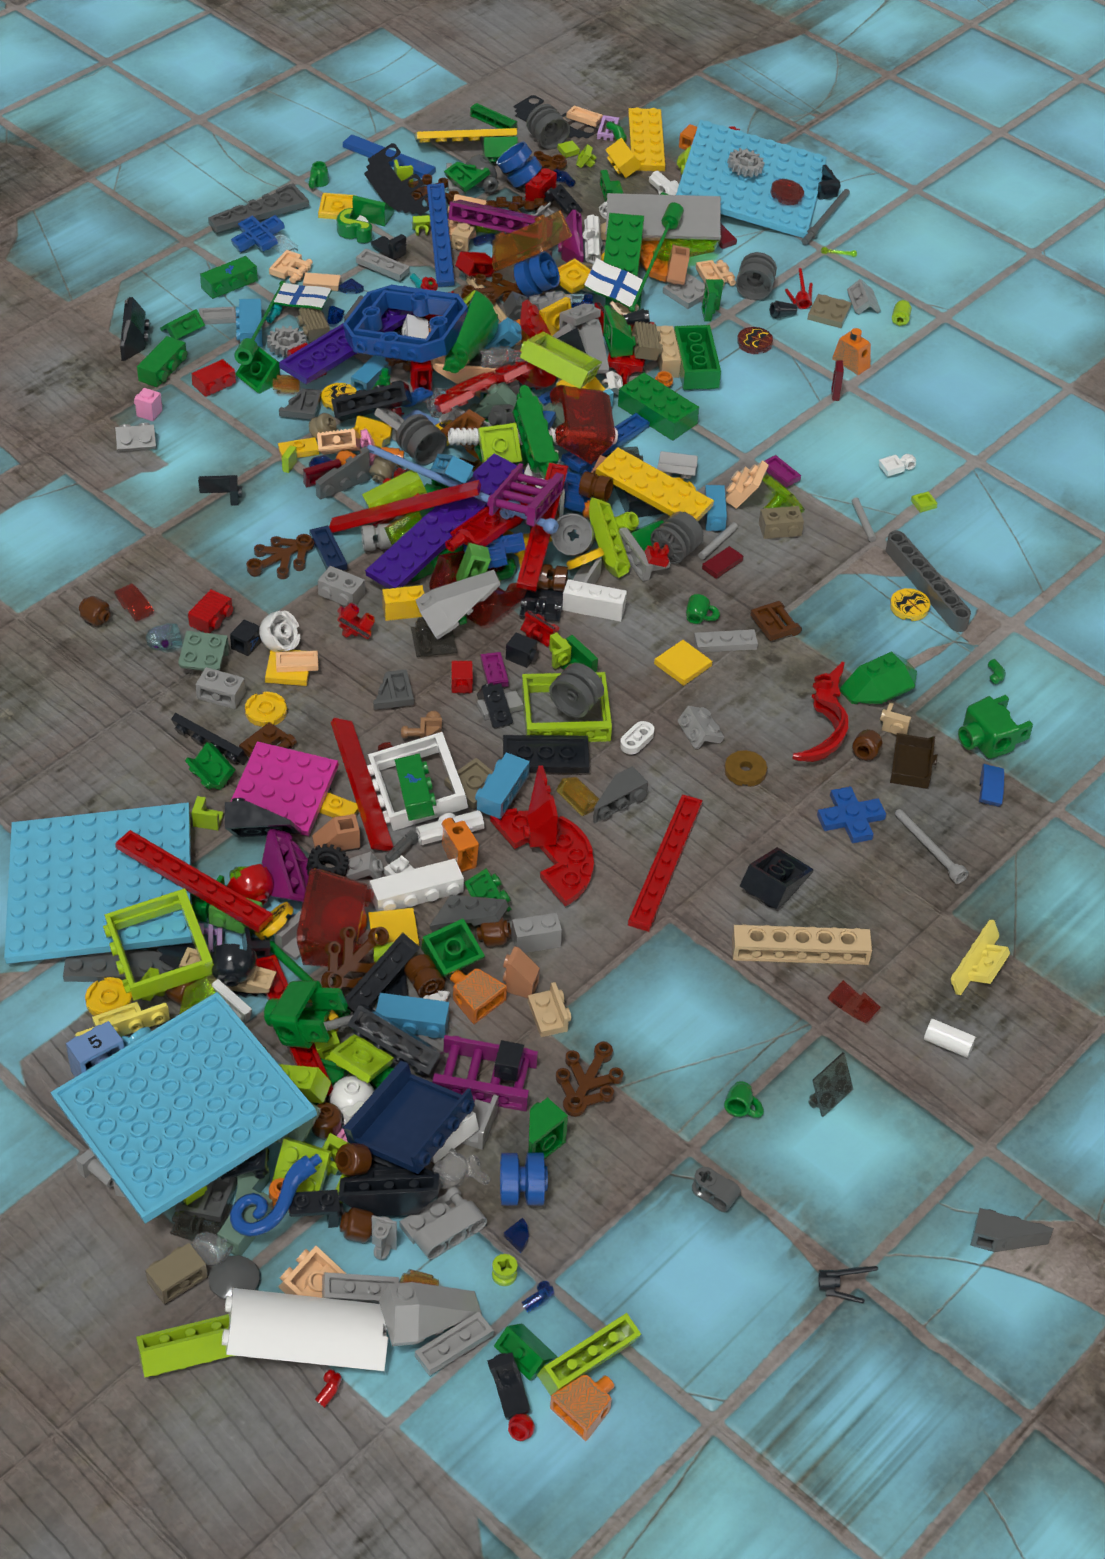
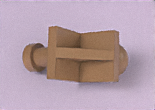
M430 711L426 717H421L420 728L403 726L401 728V737L408 739V736L423 738L442 732L440 713Z

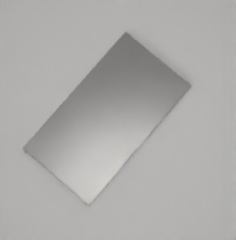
M608 193L605 235L607 236L609 213L644 216L643 238H661L665 230L661 222L668 204L675 202L683 207L684 213L678 227L673 230L669 229L665 238L720 240L721 198L720 196Z

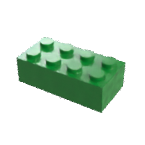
M609 213L603 262L638 277L644 216Z
M710 325L674 326L681 358L680 379L683 390L719 388L721 368Z
M644 372L619 388L618 407L631 415L637 413L650 422L649 426L672 441L698 424L699 406Z

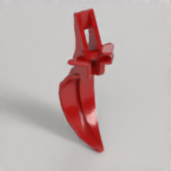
M841 662L830 674L824 673L815 676V683L812 685L816 693L811 695L814 700L813 706L817 712L823 713L832 722L835 731L819 745L809 750L793 753V760L815 762L825 759L842 745L848 732V714L838 702L837 697H840L841 694L838 685L841 682L845 662Z

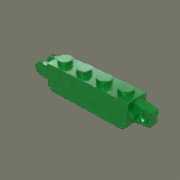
M521 385L512 413L530 470L534 473H540L542 478L545 479L549 463L557 464L559 456L553 447V437L549 434L548 421L544 419L542 404L539 403L537 396L532 395L528 386Z

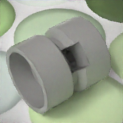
M389 523L378 524L377 528L373 525L361 526L364 551H374L377 547L384 550L392 546V534ZM373 535H377V540H373Z

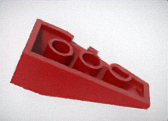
M543 765L538 766L527 814V825L523 826L524 839H528L530 847L556 845L558 814L554 797L550 794L551 788L547 783V776Z

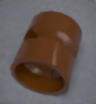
M585 471L580 480L579 495L588 498L594 496L596 499L607 502L613 490V478L604 475L598 477L595 473Z
M543 564L537 589L549 590L553 588L554 591L564 592L568 579V567L557 565L553 568L550 564Z
M421 954L415 956L404 967L405 974L410 982L413 983V987L420 998L438 993V991L443 989L445 980L438 969H436V965L429 955Z

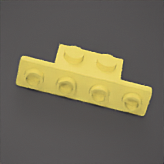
M995 920L988 921L956 971L952 974L951 984L956 995H962L970 981L991 984L1010 955L1008 947L994 945L999 938Z
M134 1002L93 1016L92 1019L94 1026L102 1025L109 1021L119 1036L122 1037L135 1033L140 1028L160 1025L170 1020L167 1003L141 1011L138 1002ZM94 1027L77 1032L75 1036H81L82 1034L92 1030Z

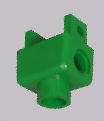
M1006 695L996 699L987 696L967 707L963 726L959 728L958 736L961 744L967 750L978 747L988 759H993L1014 751L1016 744L1028 740L1033 724L1029 720L1017 725L1012 720L1007 709L1009 698Z
M291 981L280 999L272 998L267 1001L264 1008V1019L268 1026L274 1028L282 1045L309 1049L313 1042L327 1043L330 1036L323 1022H326L331 1010L345 1011L348 1004L340 988H322L319 981Z

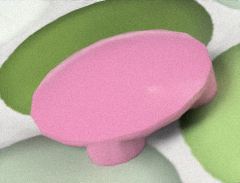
M367 429L361 430V448L368 445L375 446L374 440ZM369 452L370 466H372L376 455Z

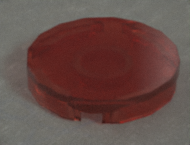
M779 179L772 183L770 193L774 199L775 197L779 199L778 202L786 205H796L799 201L803 200L804 190L798 183L788 179Z

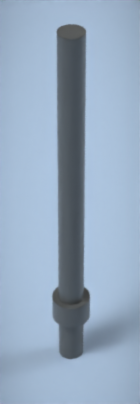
M844 189L816 224L807 230L808 233L802 239L803 244H808L811 239L817 236L819 229L850 194L848 189Z

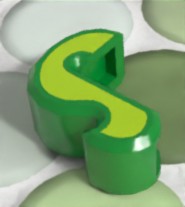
M354 208L344 209L338 214L336 221L339 236L346 239L357 238L359 243H368L372 240L371 223L355 220Z

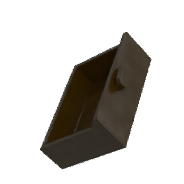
M897 733L890 783L928 789L932 765L937 764L938 754L933 755L935 736L925 738Z

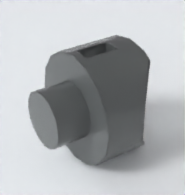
M510 404L493 406L488 415L490 424L496 426L514 423L515 419L512 413L514 406Z

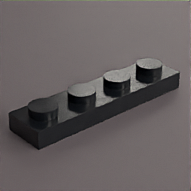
M176 712L171 718L175 725L174 729L183 736L188 734L193 741L200 745L207 742L212 743L230 762H239L244 765L249 759L240 747Z
M402 932L345 997L348 1004L347 1008L355 1013L360 1004H365L369 1007L420 947Z

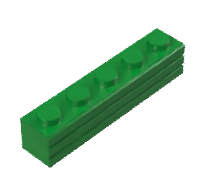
M475 103L470 107L471 117L497 129L517 128L516 120L483 105Z

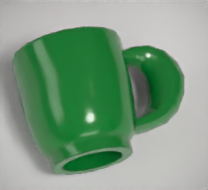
M316 161L312 164L308 184L310 189L324 187L329 183L328 168L322 161Z
M694 594L689 597L686 607V618L692 624H700L703 620L715 621L720 617V611L715 606L710 605V601L706 596ZM708 610L713 612L711 616H707Z
M739 1081L729 1089L724 1102V1108L730 1115L742 1117L748 1114L753 1118L763 1116L764 1108L761 1102L753 1096L752 1087L748 1083ZM751 1104L754 1105L755 1111L750 1108Z

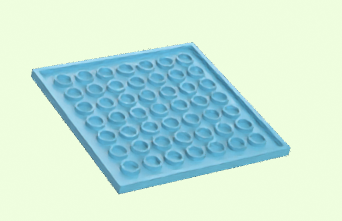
M700 120L676 195L720 196V214L804 238L810 226L818 194V183L821 182L822 166L825 165L827 157L818 153L808 152L805 149L791 147L788 144H781L771 139L767 140L757 135H750L740 130H733L723 125ZM739 148H741L742 150L748 149L749 152L754 151V154H760L759 158H763V162H765L762 173H759L758 176L753 175L751 178L750 176L744 177L743 174L737 175L738 172L736 171L732 172V168H729L727 163L730 152H733L734 149L739 151Z
M189 802L12 822L4 954L6 964L111 952L109 943L113 941L111 937L106 938L103 926L107 925L104 914L184 889L116 849L115 843L131 830L191 865ZM186 890L188 898L192 905L191 893ZM181 910L117 930L124 950L192 943V937Z
M218 992L50 1092L60 1109L145 1224L317 1116L314 1106Z

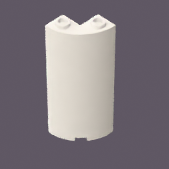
M232 1288L231 1296L226 1297L225 1312H229V1328L224 1329L222 1335V1345L226 1346V1355L384 1371L388 1337H386L387 1327L380 1304Z

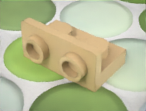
M556 982L550 984V991L528 995V1003L541 1037L568 1031L571 1013L569 1008L564 1006V994L561 989L558 990Z

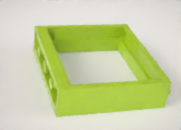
M545 332L536 334L531 339L524 341L520 350L522 352L520 358L580 389L595 378L602 364V361Z
M595 672L599 678L601 677L604 686V695L599 699L602 721L532 723L529 693L549 692L550 685L561 673L522 674V699L526 735L588 736V742L611 741L612 723L605 672Z
M185 888L104 914L107 925L103 926L106 938H112L113 942L109 943L112 955H118L119 960L115 961L120 975H125L126 979L122 980L125 992H131L134 1001L213 975V961ZM181 910L200 961L135 983L117 930Z

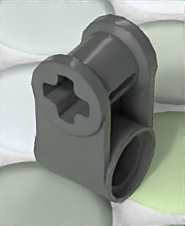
M701 1167L696 1170L694 1175L695 1181L692 1184L693 1193L717 1210L727 1212L740 1195V1187L734 1181L715 1172L712 1168Z

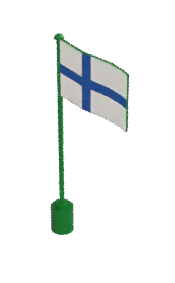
M675 202L668 204L661 220L665 230L643 280L596 258L584 287L598 295L614 300L629 308L630 312H634L636 310V303L669 229L673 230L678 227L684 213L683 207Z
M280 281V286L252 338L243 339L234 354L235 360L241 365H248L252 362L258 350V345L254 340L274 304L323 310L332 290L326 287L294 285Z

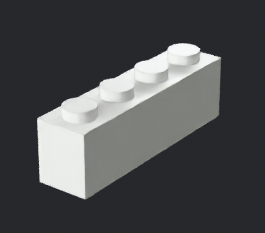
M455 859L370 880V896L376 911L413 907L417 904L435 901L450 895H457L464 891V877Z

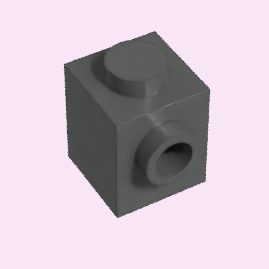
M512 291L503 304L507 317L515 321L520 319L522 302L528 298Z

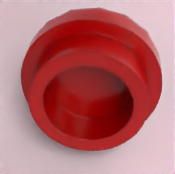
M527 1414L512 1416L508 1424L510 1436L517 1441L529 1439L535 1431L534 1422Z

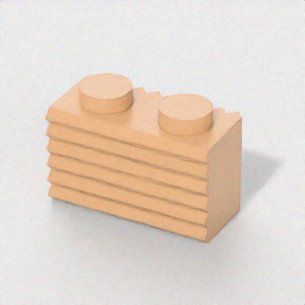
M353 428L351 430L344 429V431L341 429L340 431L333 430V432H318L317 434L318 449L323 455L339 453L342 450L360 451L361 449L359 433Z

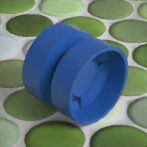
M524 141L509 148L496 162L503 173L509 172L507 179L513 187L525 184L542 168V165L535 156L529 157L532 151Z
M545 251L521 260L514 265L515 281L520 291L526 297L541 294L543 291H548L559 285L560 275L558 267L552 256Z
M501 1153V1206H517L520 1192L525 1193L527 1206L544 1205V1195L548 1189L547 1166H544V1153H527L525 1164L521 1167L517 1153Z

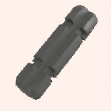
M410 830L392 848L393 850H390L385 855V861L390 864L400 856H403L412 847L411 845L418 841L419 835Z

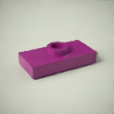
M777 455L764 461L768 464L766 472L786 488L801 480V475Z
M501 652L480 654L486 683H493L494 685L501 683L502 687L508 686L509 681Z

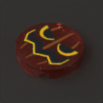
M747 327L739 332L737 344H739L741 350L750 354H759L762 351L766 353L773 345V336L763 328Z

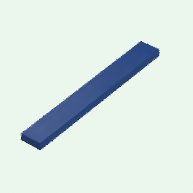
M444 183L427 185L436 281L438 287L455 286Z

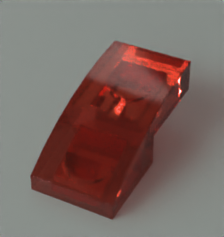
M132 583L114 591L124 609L127 608L135 622L154 613L150 603Z
M844 980L827 997L841 1010L864 1023H867L881 1008L865 992L859 995Z

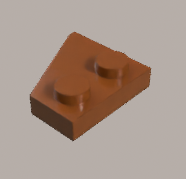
M468 409L443 427L441 431L448 437L450 428H454V430L456 428L460 430L462 428L466 430L468 428L472 430L473 428H481L485 418ZM467 443L466 445H462L470 451L475 447L473 443L472 445H468Z

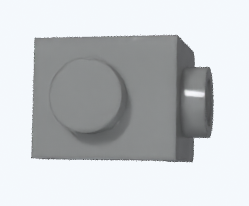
M371 851L348 860L346 876L350 881L369 875L373 879L381 878L383 864Z

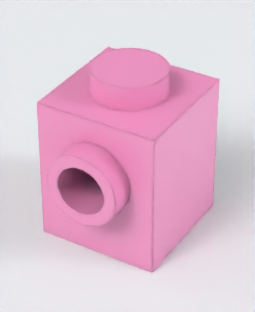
M143 388L134 399L136 415L154 421L162 412L161 393Z

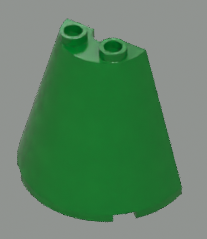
M477 290L469 303L468 312L458 338L446 355L443 366L445 371H450L451 373L459 372L494 339L497 333L499 319L498 314H496L493 308L494 305L485 295Z

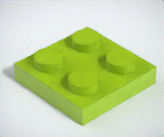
M516 423L477 428L483 463L494 453L511 463L522 462Z
M353 1034L333 1049L328 1059L336 1063L340 1068L355 1075L359 1080L369 1083L392 1064L394 1057L376 1048L367 1040Z
M285 1137L283 1138L272 1181L284 1178L290 1167L305 1155L311 1158L318 1154L322 1162L315 1166L317 1172L303 1181L296 1192L322 1191L332 1151Z

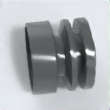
M542 104L537 106L527 118L526 126L528 131L545 149L557 148L558 144L564 143L567 140L570 126L552 105Z
M754 252L743 258L736 279L737 290L743 297L750 300H762L771 293L777 271L776 263L771 256L765 253Z
M422 414L408 417L400 425L396 433L398 446L420 465L433 463L437 455L444 452L447 445L445 434Z
M678 511L673 513L652 532L651 544L653 547V544L658 542L661 549L667 544L669 548L667 556L670 563L677 564L703 542L704 535L700 524L693 516L686 512Z
M570 513L556 520L559 527L556 533L551 534V538L558 551L568 556L577 557L591 549L595 540V532L593 526L586 518L579 514ZM574 530H576V534L579 535V538H575L574 541H571L572 538L569 536V534L574 533Z

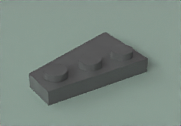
M366 446L360 449L361 453L354 458L352 456L347 458L343 466L338 469L333 468L316 480V496L320 500L370 480L369 449Z
M450 895L429 927L434 932L460 919H464L466 923H471L473 926L481 925L482 923L499 922L509 905L506 899Z

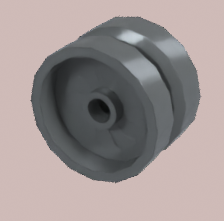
M572 663L550 685L549 694L556 707L563 713L571 717L580 718L584 717L604 695V686L597 673L591 668L580 663Z

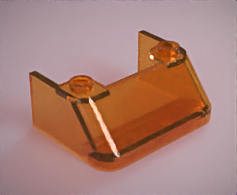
M558 210L547 217L542 214L534 218V223L511 233L503 231L496 234V239L493 240L492 266L495 272L544 252L572 237L562 211Z

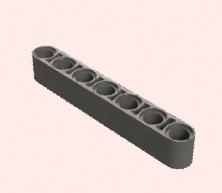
M898 530L891 531L888 534L886 545L887 554L914 586L926 594L932 607L952 630L956 632L966 631L971 610L903 532Z

